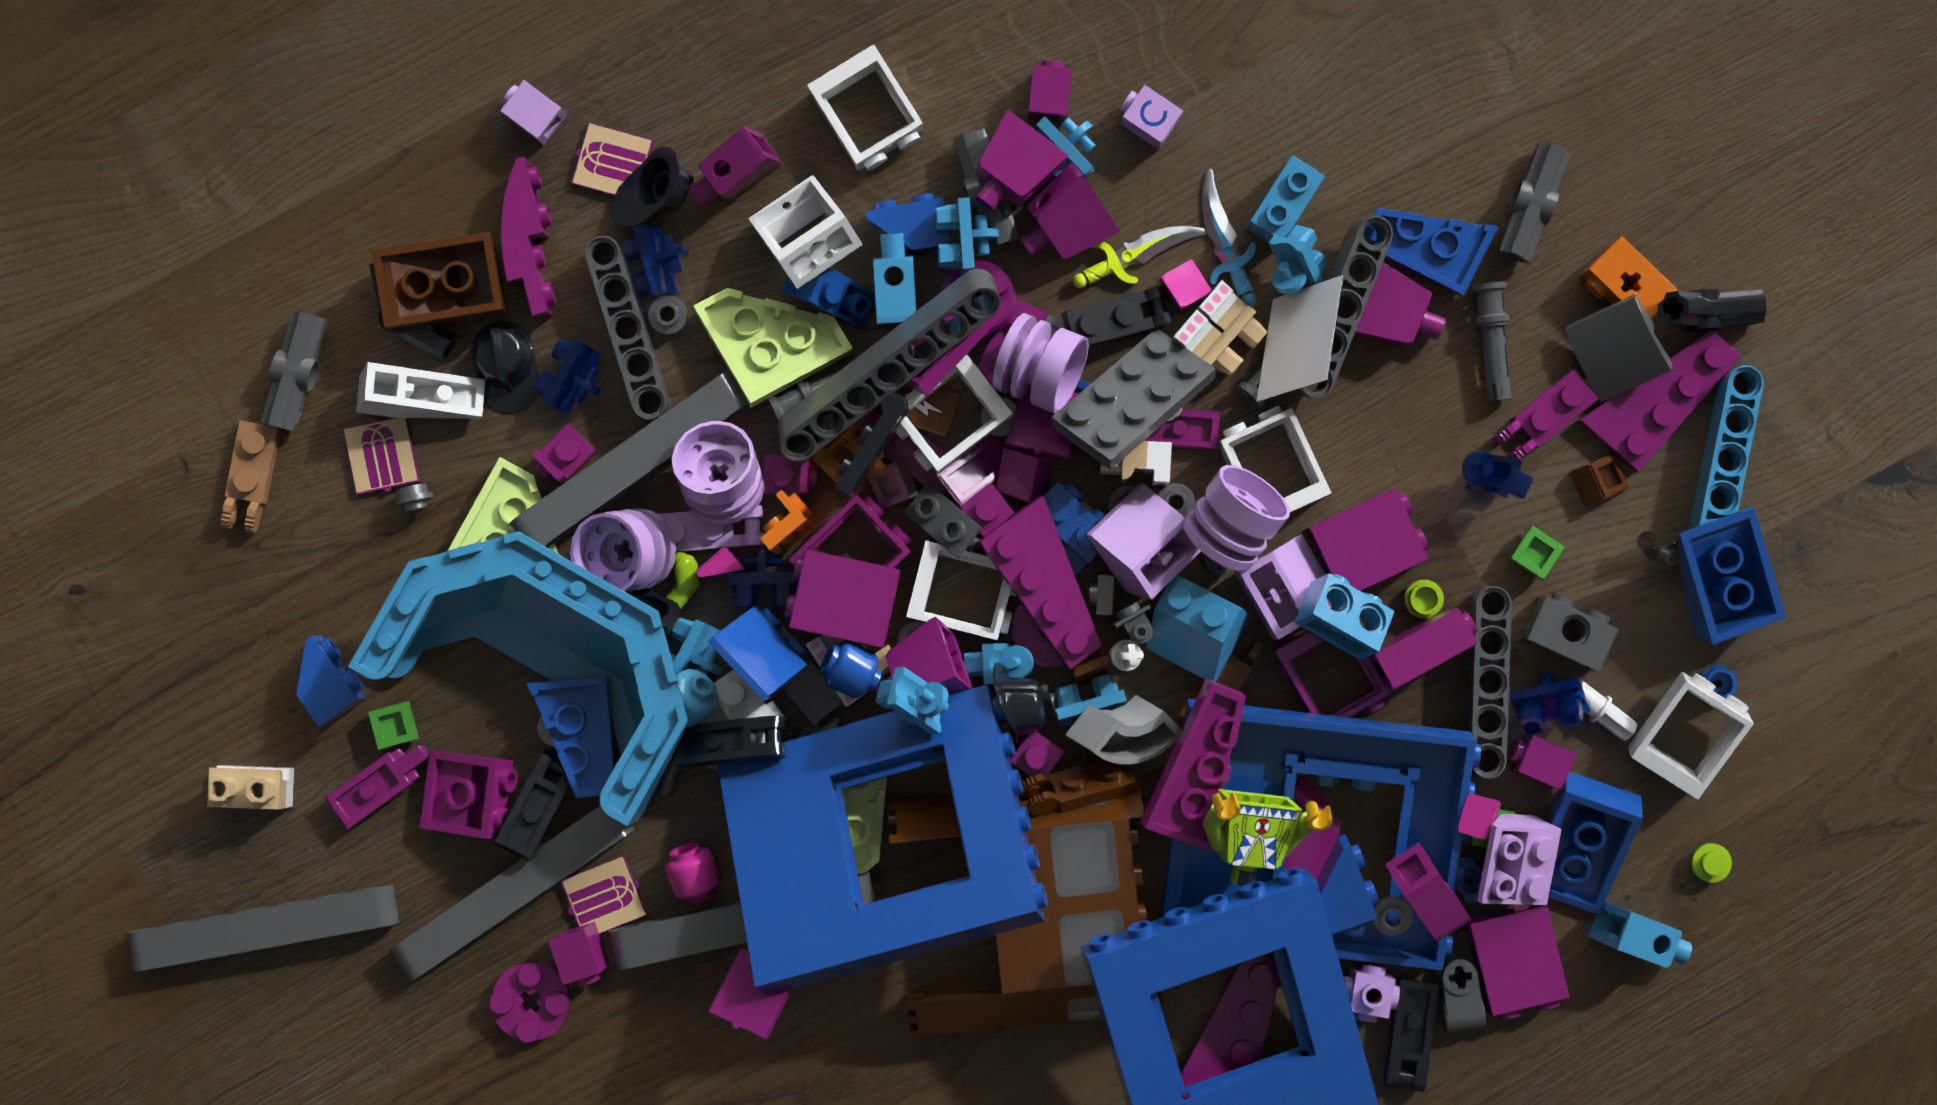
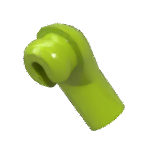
M677 552L672 567L674 569L676 585L665 598L673 600L682 608L699 588L700 577L696 574L698 563L694 557L685 552Z

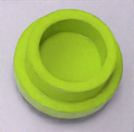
M1430 580L1413 582L1404 594L1406 609L1417 618L1424 619L1435 616L1441 610L1444 603L1441 588Z
M1706 843L1694 851L1691 866L1699 879L1715 883L1728 876L1732 867V860L1729 852L1723 846L1715 843Z

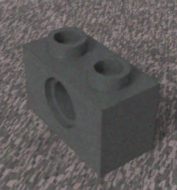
M1552 593L1551 598L1548 596L1538 597L1520 640L1588 671L1600 672L1618 632V628L1608 624L1610 617L1592 609H1588L1586 614L1572 608L1575 603L1573 600L1557 593ZM1569 619L1573 620L1578 626V635L1571 642L1566 640L1562 633V627Z

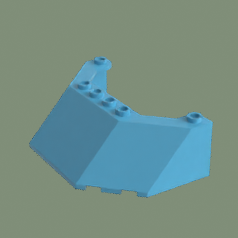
M519 531L426 558L408 561L348 667L370 679L400 678L410 673L423 651L476 637L551 681L607 676L610 716L621 757L600 793V805L608 816L626 826L640 820L659 787L688 723V717L659 611Z

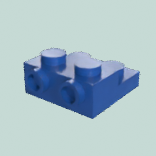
M1055 482L1043 496L1074 576H1076L1099 553L1086 534L1106 515L1098 508L1091 513L1080 503L1085 498L1084 495L1071 483L1067 482L1062 486Z

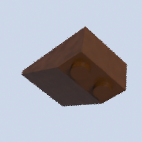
M490 232L371 250L385 329L463 323L507 316L495 242Z

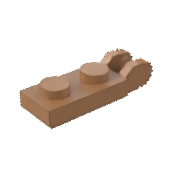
M239 421L225 491V497L227 498L223 504L221 515L222 528L231 529L234 526L241 499L251 501L245 517V531L253 534L258 531L263 505L267 504L281 428Z

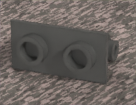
M927 482L905 513L957 559L961 557L964 551L970 550L973 553L978 551L981 546L977 541L980 540L981 535L979 532L982 527L930 482Z
M1134 602L1116 612L1117 621L1110 625L1112 628L1121 626L1128 640L1137 644L1146 643L1152 638L1153 628L1144 612L1151 607L1150 605L1140 607L1137 602Z

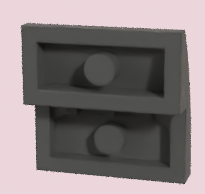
M1636 294L1565 327L1566 334L1580 366L1601 402L1672 371L1673 363L1654 334L1655 324Z

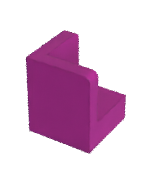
M1010 446L1003 447L996 484L997 491L1029 503L1040 495H1044L1048 489L1054 456L1046 454L1035 456L1033 451Z

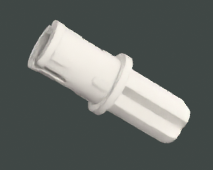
M1131 640L1119 641L1109 650L1112 664L1122 671L1134 670L1139 666L1144 657L1143 651H1141L1138 644Z
M1575 678L1564 691L1563 697L1568 698L1590 715L1589 720L1591 722H1599L1619 739L1626 741L1637 730V723L1612 704L1610 696L1603 697L1585 683L1582 678Z

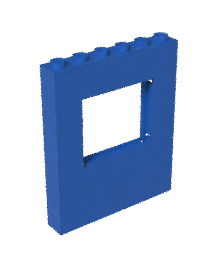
M988 685L948 696V710L940 714V724L942 727L940 734H929L916 724L909 725L901 719V715L898 712L893 711L784 742L786 756L784 759H762L718 764L755 988L762 993L788 986L797 989L1045 922L1043 908L1048 907V899L1043 884H1037L1034 869L1040 868L1039 858L1035 846L1028 844L1026 831L1031 830V822L1026 807H1020L1018 794L1023 793V785L1018 770H1012L1010 756L1015 755V749L1009 732L1004 733L1001 720H1004L1005 717L1000 709L997 697ZM941 747L943 751L937 752L936 748ZM945 761L969 876L864 905L842 790ZM838 775H843L845 778L839 780Z
M1187 699L1184 726L1196 700ZM1244 706L1236 746L1232 747L1229 781L1225 782L1224 790L1285 796L1293 801L1297 773L1404 785L1394 858L1419 843L1426 851L1442 879L1454 891L1455 883H1461L1464 873V861L1459 859L1461 844L1466 845L1469 835L1458 831V825L1467 796L1469 794L1475 795V783L1470 781L1472 767L1478 768L1480 763L1481 746L1476 744V739L1470 731ZM1297 760H1303L1304 763L1297 762ZM1170 837L1159 919L1165 917V914L1172 909L1180 907L1189 909L1203 904V901L1212 895H1229L1240 891L1242 886L1230 881L1233 865L1226 863L1215 850L1212 853ZM1285 858L1278 869L1257 867L1255 881L1266 882L1277 878L1278 874L1284 870ZM1391 876L1389 896H1398L1406 900ZM1412 906V923L1402 934L1386 935L1376 928L1373 920L1332 934L1337 956L1340 959L1443 970L1444 959L1451 957L1453 937L1449 934L1437 942ZM1390 912L1385 918L1389 922H1395L1400 918V915L1396 912Z
M1305 868L1284 870L1278 874L1277 878L1266 882H1249L1243 885L1240 891L1235 893L1212 895L1207 897L1203 904L1189 909L1186 907L1172 909L1163 918L1152 922L1147 920L1135 922L1128 926L1126 931L1115 935L1101 934L1093 937L1089 944L1080 946L1127 1105H1379L1318 883ZM1273 952L1299 1047L1184 1087L1157 992ZM1306 1051L1308 1056H1302L1300 1053ZM1188 1093L1190 1098L1183 1099L1181 1095Z

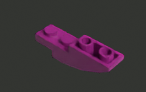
M525 157L516 158L503 201L501 217L503 263L507 282L514 287L524 284L532 316L541 320L553 316L551 306L556 305V297L551 282L545 283L541 268L547 267L546 258L541 244L535 246V241L549 238L547 227L552 226V219L547 204H540L537 190L542 189L543 185L537 166L531 167Z

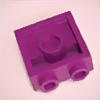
M430 750L420 828L483 839H496L511 812L507 808L509 793L514 791L518 781L517 772L512 769L513 760Z

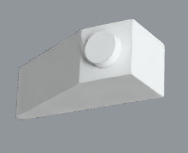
M368 362L359 376L356 412L393 418L481 419L485 380Z

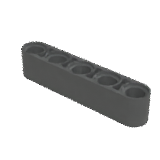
M1381 216L1358 219L1348 229L1329 279L1343 275L1340 297L1346 301L1348 310L1343 318L1339 316L1336 318L1327 380L1319 382L1313 391H1310L1307 387L1293 390L1300 397H1324L1330 393L1335 384L1392 241V226L1388 220ZM1368 224L1374 227L1377 234L1376 241L1372 245L1366 242L1363 235L1364 229ZM1353 261L1358 262L1362 267V276L1358 281L1353 280L1349 275V266Z
M597 236L590 240L585 249L588 268L634 412L643 420L653 422L671 408L667 388L625 254L619 244L611 237ZM603 247H612L615 253L613 260L607 265L597 264V252ZM617 283L624 284L626 287L625 297L619 302L609 301L607 297L608 289ZM627 320L636 321L638 326L636 335L631 339L620 338V325ZM638 357L647 358L649 361L647 373L639 377L633 376L630 371L633 360ZM649 394H657L661 399L660 408L653 414H646L642 409V401Z
M1497 586L1477 589L1471 595L1469 601V615L1478 630L1474 634L1478 644L1467 649L1465 731L1471 732L1476 739V744H1480L1481 751L1488 749L1493 755V765L1488 770L1482 771L1479 767H1472L1473 775L1487 779L1496 778L1501 775L1507 762L1512 603L1508 592ZM1488 593L1494 594L1499 602L1497 611L1492 615L1487 614L1482 608V599ZM1487 632L1494 634L1498 643L1495 651L1490 654L1484 652L1480 644L1482 636ZM1486 671L1493 673L1496 678V686L1489 693H1485L1479 685V679ZM1485 710L1492 712L1495 718L1494 726L1488 732H1483L1478 726V717Z

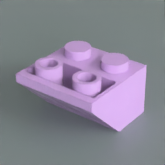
M1141 483L1086 534L1124 591L1128 594L1151 600L1201 552L1188 538L1183 528L1185 517L1145 484Z
M1303 534L1294 537L1261 556L1249 570L1234 572L1273 640H1278L1301 627L1294 622L1310 582L1326 575ZM1326 598L1327 604L1329 608H1331L1332 604L1329 601V599Z
M1501 814L1491 826L1477 901L1481 904L1547 905L1562 829L1535 815Z

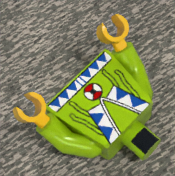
M1218 789V792L1211 796L1213 805L1203 819L1202 825L1211 848L1226 863L1233 865L1230 881L1236 885L1243 886L1255 881L1257 867L1278 869L1282 865L1284 858L1313 830L1321 831L1328 829L1333 822L1330 806H1326L1323 810L1318 811V805L1314 801H1309L1306 804V812L1302 813V809L1289 797Z

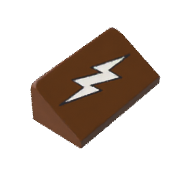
M904 384L894 393L906 397L913 390ZM941 386L909 410L906 416L915 427L948 436L962 392ZM880 403L874 408V413L882 416L884 412Z

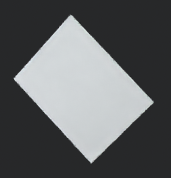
M1343 275L1300 289L1297 295L1286 294L1273 299L1257 401L1327 380Z

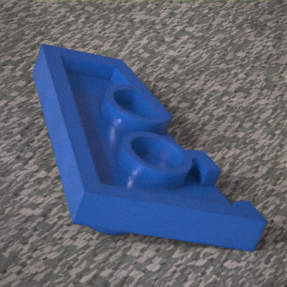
M1376 208L1372 215L1385 218L1392 226L1393 237L1385 259L1459 297L1465 294L1499 227L1488 224L1465 223L1455 219L1432 218L1422 214ZM1368 224L1363 235L1366 242L1372 245L1376 241L1377 234L1374 227Z
M607 676L527 683L576 798L600 796L605 783L615 768Z

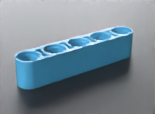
M1742 365L1728 370L1718 381L1688 530L1733 514L1739 510L1763 391V377L1755 367L1750 365ZM1736 375L1742 376L1747 382L1745 394L1738 393L1734 388L1733 380ZM1730 412L1735 414L1740 421V427L1736 433L1730 431L1726 425V417ZM1722 450L1728 452L1732 458V466L1728 471L1722 469L1718 463V456ZM1715 488L1720 490L1725 497V502L1720 509L1715 508L1710 501V495Z

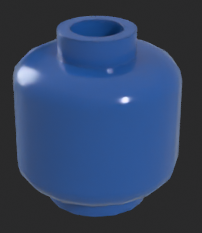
M844 640L838 645L832 644L825 653L820 666V672L824 674L826 686L851 698L860 697L866 690L872 692L878 685L882 670L877 668L878 657L876 653L850 640Z

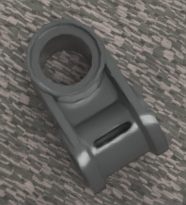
M1451 954L1450 958L1444 959L1443 970H1436L1440 994V1013L1446 1033L1485 1028L1486 1013L1480 993L1477 970L1464 956ZM1459 966L1465 973L1460 974L1459 981L1455 982L1449 975L1455 974V967Z

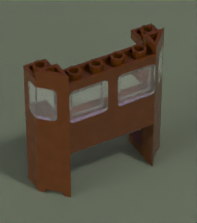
M1134 775L1137 791L1134 794L1064 813L1058 811L1047 815L1033 816L1027 807V801L1030 799L1025 798V796L1023 797L1022 793L1018 794L1020 807H1026L1031 822V830L1026 831L1028 844L1035 846L1039 858L1040 868L1034 869L1037 884H1043L1048 899V907L1043 908L1045 922L996 935L1001 989L924 997V992L908 993L906 1005L909 1012L911 1038L1101 1018L1080 946L1089 944V941L1095 936L1101 934L1115 935L1126 931L1128 926L1135 922L1147 920L1145 904H1138L1136 889L1143 888L1141 864L1134 865L1132 849L1139 848L1137 825H1129V819L1140 818L1144 815L1138 775ZM952 792L887 800L889 828L891 829L889 834L890 844L960 836ZM1162 991L1157 992V995L1163 1012Z

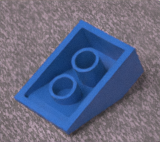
M1749 507L1677 534L1684 598L1696 636L1714 645L1786 618L1755 508Z
M756 606L726 626L708 642L759 698L765 701L778 695L811 663L806 658L809 654L807 648L795 636L788 639L779 629L783 624L781 620L768 607L762 611Z
M1569 772L1563 789L1557 790L1546 818V822L1562 829L1549 898L1599 915L1643 819L1641 796Z

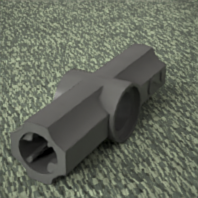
M985 129L969 131L954 138L953 142L965 177L963 183L967 197H970L972 212H976L977 215H987L988 228L999 229L1000 238L989 241V251L999 250L1019 242L1020 238L1008 204L1010 200L1005 197L995 211L991 212L980 205L975 199V196L986 184L985 181L976 175L979 161L990 143Z
M1539 142L1537 144L1525 178L1520 181L1510 203L1509 213L1511 215L1497 253L1501 254L1504 258L1526 264L1531 262L1543 227L1549 223L1558 202L1559 194L1556 192L1571 155L1564 148L1552 143Z
M292 311L282 349L276 352L271 363L269 380L272 385L261 423L294 432L297 431L307 393L313 390L318 378L320 363L317 357L328 320L308 313Z

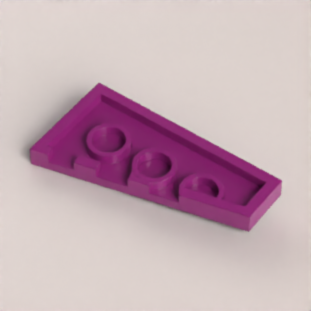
M1710 330L1670 357L1673 363L1672 371L1611 397L1577 421L1634 472H1638L1742 355L1716 332Z
M1043 495L1037 497L977 541L1068 669H1072L1102 646Z
M1205 680L1140 821L1144 828L1214 853L1202 822L1213 805L1211 796L1216 794L1218 789H1224L1225 782L1229 781L1232 747L1236 746L1246 699L1243 693L1212 680Z
M1262 955L1236 965L1221 993L1222 996L1213 1013L1210 1014L1204 1025L1203 1032L1185 1061V1065L1180 1073L1184 1087L1260 1061L1280 981L1273 956ZM1188 1093L1181 1095L1183 1098H1190Z

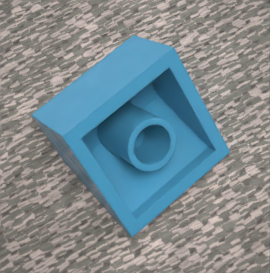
M1176 575L1167 584L1155 607L1151 623L1153 635L1147 642L1146 649L1204 680L1209 679L1216 682L1251 615L1230 601Z

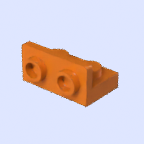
M782 490L776 496L790 513L786 517L780 513L771 519L763 527L766 533L760 538L766 547L777 556L814 527L808 520L813 513L795 492L788 496Z

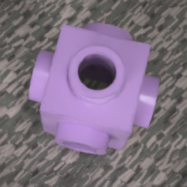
M1363 963L1362 968L1350 966L1348 977L1344 976V981L1355 1019L1377 1023L1378 1017L1389 1019L1390 1009H1396L1399 1001L1400 987L1395 985L1396 979L1386 973V967ZM1373 988L1378 989L1376 1001L1368 1002L1366 999L1367 992Z

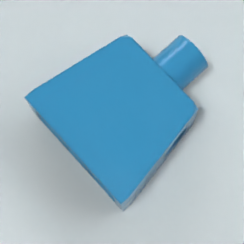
M904 233L880 234L881 258L873 259L877 324L903 322L917 311L913 256H905ZM890 267L900 268L901 282H889L887 269Z
M1604 902L1599 915L1596 914L1588 937L1612 948L1665 968H1669L1672 961L1682 965L1685 964L1692 952L1691 943L1681 939L1682 931L1608 902Z

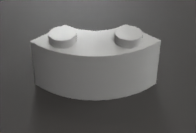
M1135 695L1127 704L1114 710H1100L1089 704L1065 735L1106 761L1116 764H1135L1147 761L1164 752L1179 739L1182 729L1163 710Z

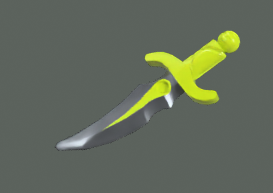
M1173 226L1150 231L1141 235L1135 242L1124 243L1116 251L1109 244L1102 241L1092 247L1103 251L1106 259L1083 270V273L1074 275L1073 284L1077 288H1084L1087 283L1090 285L1110 274H1113L1123 283L1136 284L1138 279L1128 275L1124 271L1126 267L1133 264H1145L1154 256L1176 244L1191 238L1207 235L1206 228Z

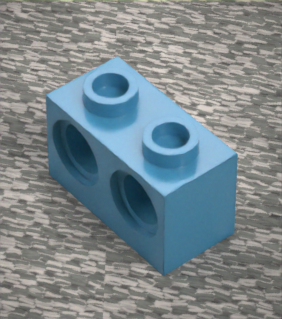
M1292 155L1246 229L1268 243L1274 234L1287 237L1325 175Z
M1328 573L1310 582L1294 623L1361 660L1380 651L1395 611L1383 605L1379 597L1363 593L1352 587L1346 578ZM1326 598L1331 602L1333 610L1329 608ZM1359 617L1363 620L1365 629L1362 627Z

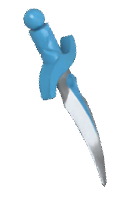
M1209 168L1206 171L1202 188V212L1207 234L1215 246L1214 254L1222 262L1213 270L1210 283L1215 286L1221 275L1229 273L1237 294L1241 297V301L1252 307L1256 303V297L1251 293L1253 289L1247 279L1244 267L1253 259L1256 252V244L1251 242L1246 253L1242 256L1239 254L1236 244L1237 234L1222 208L1214 182L1213 170Z

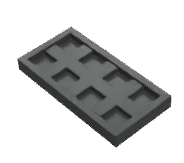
M1156 328L1051 417V427L1111 470L1215 379L1216 369Z

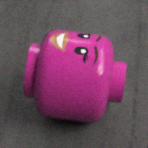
M696 842L683 844L673 849L669 853L670 858L664 865V871L675 898L690 900L691 904L702 903L710 899L713 895L712 891L721 881L719 870L710 849L699 846Z

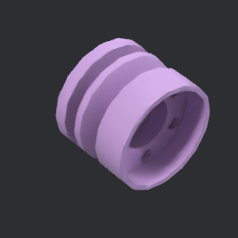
M1022 313L1010 327L999 350L993 372V388L1002 393L1011 391V396L1022 399L1031 388V404L1056 414L1068 404L1078 385L1088 355V338L1064 328L1056 331L1051 338V324L1049 322L1040 320L1037 323L1036 317Z
M710 421L691 428L676 443L672 455L673 471L681 487L685 502L696 517L707 523L725 525L742 520L750 515L759 505L765 489L764 479L752 441L744 430L729 422Z
M1225 465L1217 472L1207 486L1206 497L1197 500L1194 504V509L1184 518L1183 528L1188 538L1209 558L1225 567L1237 571H1247L1266 549V539L1273 538L1289 518L1290 510L1284 498L1264 479L1238 466Z
M632 508L600 513L588 517L578 526L572 537L570 556L573 563L624 592L654 587L667 578L674 565L676 545L673 532L665 519L652 510Z

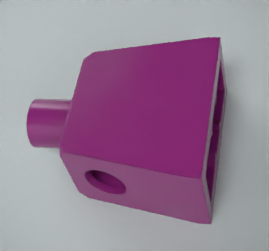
M1007 110L977 166L976 175L985 181L986 184L975 196V199L980 205L991 212L995 211L1005 197L1015 205L1021 206L1062 169L1068 154L1011 111Z
M743 126L698 165L705 176L690 187V191L703 207L719 195L722 198L733 200L783 163L760 132ZM730 167V176L726 178V171Z
M1071 163L1029 203L1027 208L1038 224L1019 238L1032 257L1052 244L1062 259H1068L1115 236L1120 230L1083 174Z
M1383 263L1353 337L1407 348L1412 345L1417 333L1438 340L1446 319L1426 311L1432 297V293Z
M936 616L928 620L887 652L886 660L891 676L883 681L893 679L895 668L905 667L927 683L938 682L943 685L948 691V696L973 689L954 632ZM880 682L878 683V685H877L876 688H875L877 694H878Z

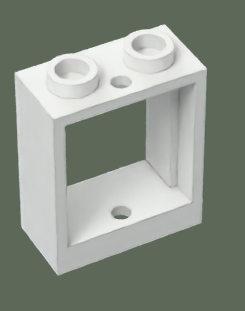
M874 44L807 85L810 95L858 171L864 167L868 171L878 167L888 159L885 154L898 146L901 150H905L921 139L919 133L924 131L923 123ZM875 71L908 125L864 152L859 153L827 100Z
M813 175L748 218L797 289L863 245L844 214ZM785 202H790L788 207H782ZM826 212L829 216L828 218L781 249L778 245L779 243Z
M968 355L927 396L913 390L905 397L909 403V410H911L948 380L959 374L992 417L990 421L939 459L907 416H905L896 430V434L902 441L907 437L910 438L917 447V450L912 454L926 472L933 468L939 474L1013 416L1011 410Z
M1276 406L1258 415L1260 423L1247 428L1245 423L1242 422L1223 431L1225 439L1218 442V447L1226 464L1242 468L1233 446L1283 424L1311 486L1284 498L1290 512L1331 494L1292 408L1282 412L1280 406Z
M925 541L906 617L927 622L936 616L948 628L998 640L999 633L1007 635L1013 612L1007 611L1006 606L1009 595H1016L1004 578L991 628L925 612L939 555L997 570L988 556L964 551L961 557L957 559L941 544Z
M1681 672L1631 741L1628 749L1631 758L1694 798L1699 799L1754 723L1747 713L1749 707L1732 695H1728L1725 699L1713 691L1715 685L1699 674L1695 673L1693 677H1690ZM1687 691L1732 719L1695 771L1650 743Z

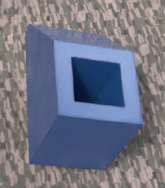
M933 193L914 196L911 198L912 203L896 205L895 200L878 202L873 204L874 210L866 211L868 224L881 234L904 233V248L913 256L937 252L938 245L951 244L949 230L936 231L935 209L944 206L943 197L935 198Z
M830 267L798 289L787 276L781 290L782 293L821 313L834 316L835 319L860 330L863 329L875 303L874 292Z
M312 635L305 641L296 696L318 727L329 726L364 701L366 697L361 692L364 688L361 679L352 669L346 671L338 658L342 654L336 644L329 637L324 639L322 635Z
M1345 834L1337 837L1317 878L1331 934L1377 919L1373 905L1380 903L1372 880L1364 882L1359 869L1367 866L1359 845L1350 846Z

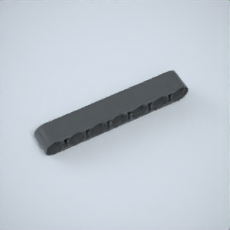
M973 269L966 272L785 413L777 424L781 452L784 457L796 462L810 458L880 404L886 395L897 391L994 316L1000 308L1001 301L992 275L983 269ZM986 291V293L980 297H973V295L977 292ZM947 316H955L953 319L949 321H942V319ZM916 340H924L922 343L917 345L911 344ZM885 364H894L889 368H881ZM858 387L863 388V389L860 390V391L851 392V390L854 389V388H858ZM825 411H832V413L828 415H820ZM793 435H802L799 438H790Z
M726 371L714 378L522 512L508 524L511 532L519 531L549 548L576 529L588 517L596 515L672 461L675 445L685 432L701 423L710 421L729 422L750 405L730 371Z
M600 805L540 846L531 862L521 859L399 942L389 951L410 982H413L560 882V880L635 830L632 824L626 826L608 816Z
M870 873L858 874L863 904L876 902ZM740 900L630 924L609 931L617 970L747 943Z
M386 884L127 932L126 936L132 971L139 972L375 929L400 923L394 886L393 884Z

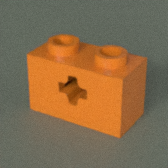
M1623 236L1612 241L1580 274L1587 280L1584 283L1586 288L1599 299L1604 297L1611 305L1636 294L1650 318L1658 312V303L1662 302L1667 292L1678 291ZM1628 278L1632 283L1628 287L1629 291L1624 292L1621 287L1624 284L1623 280Z

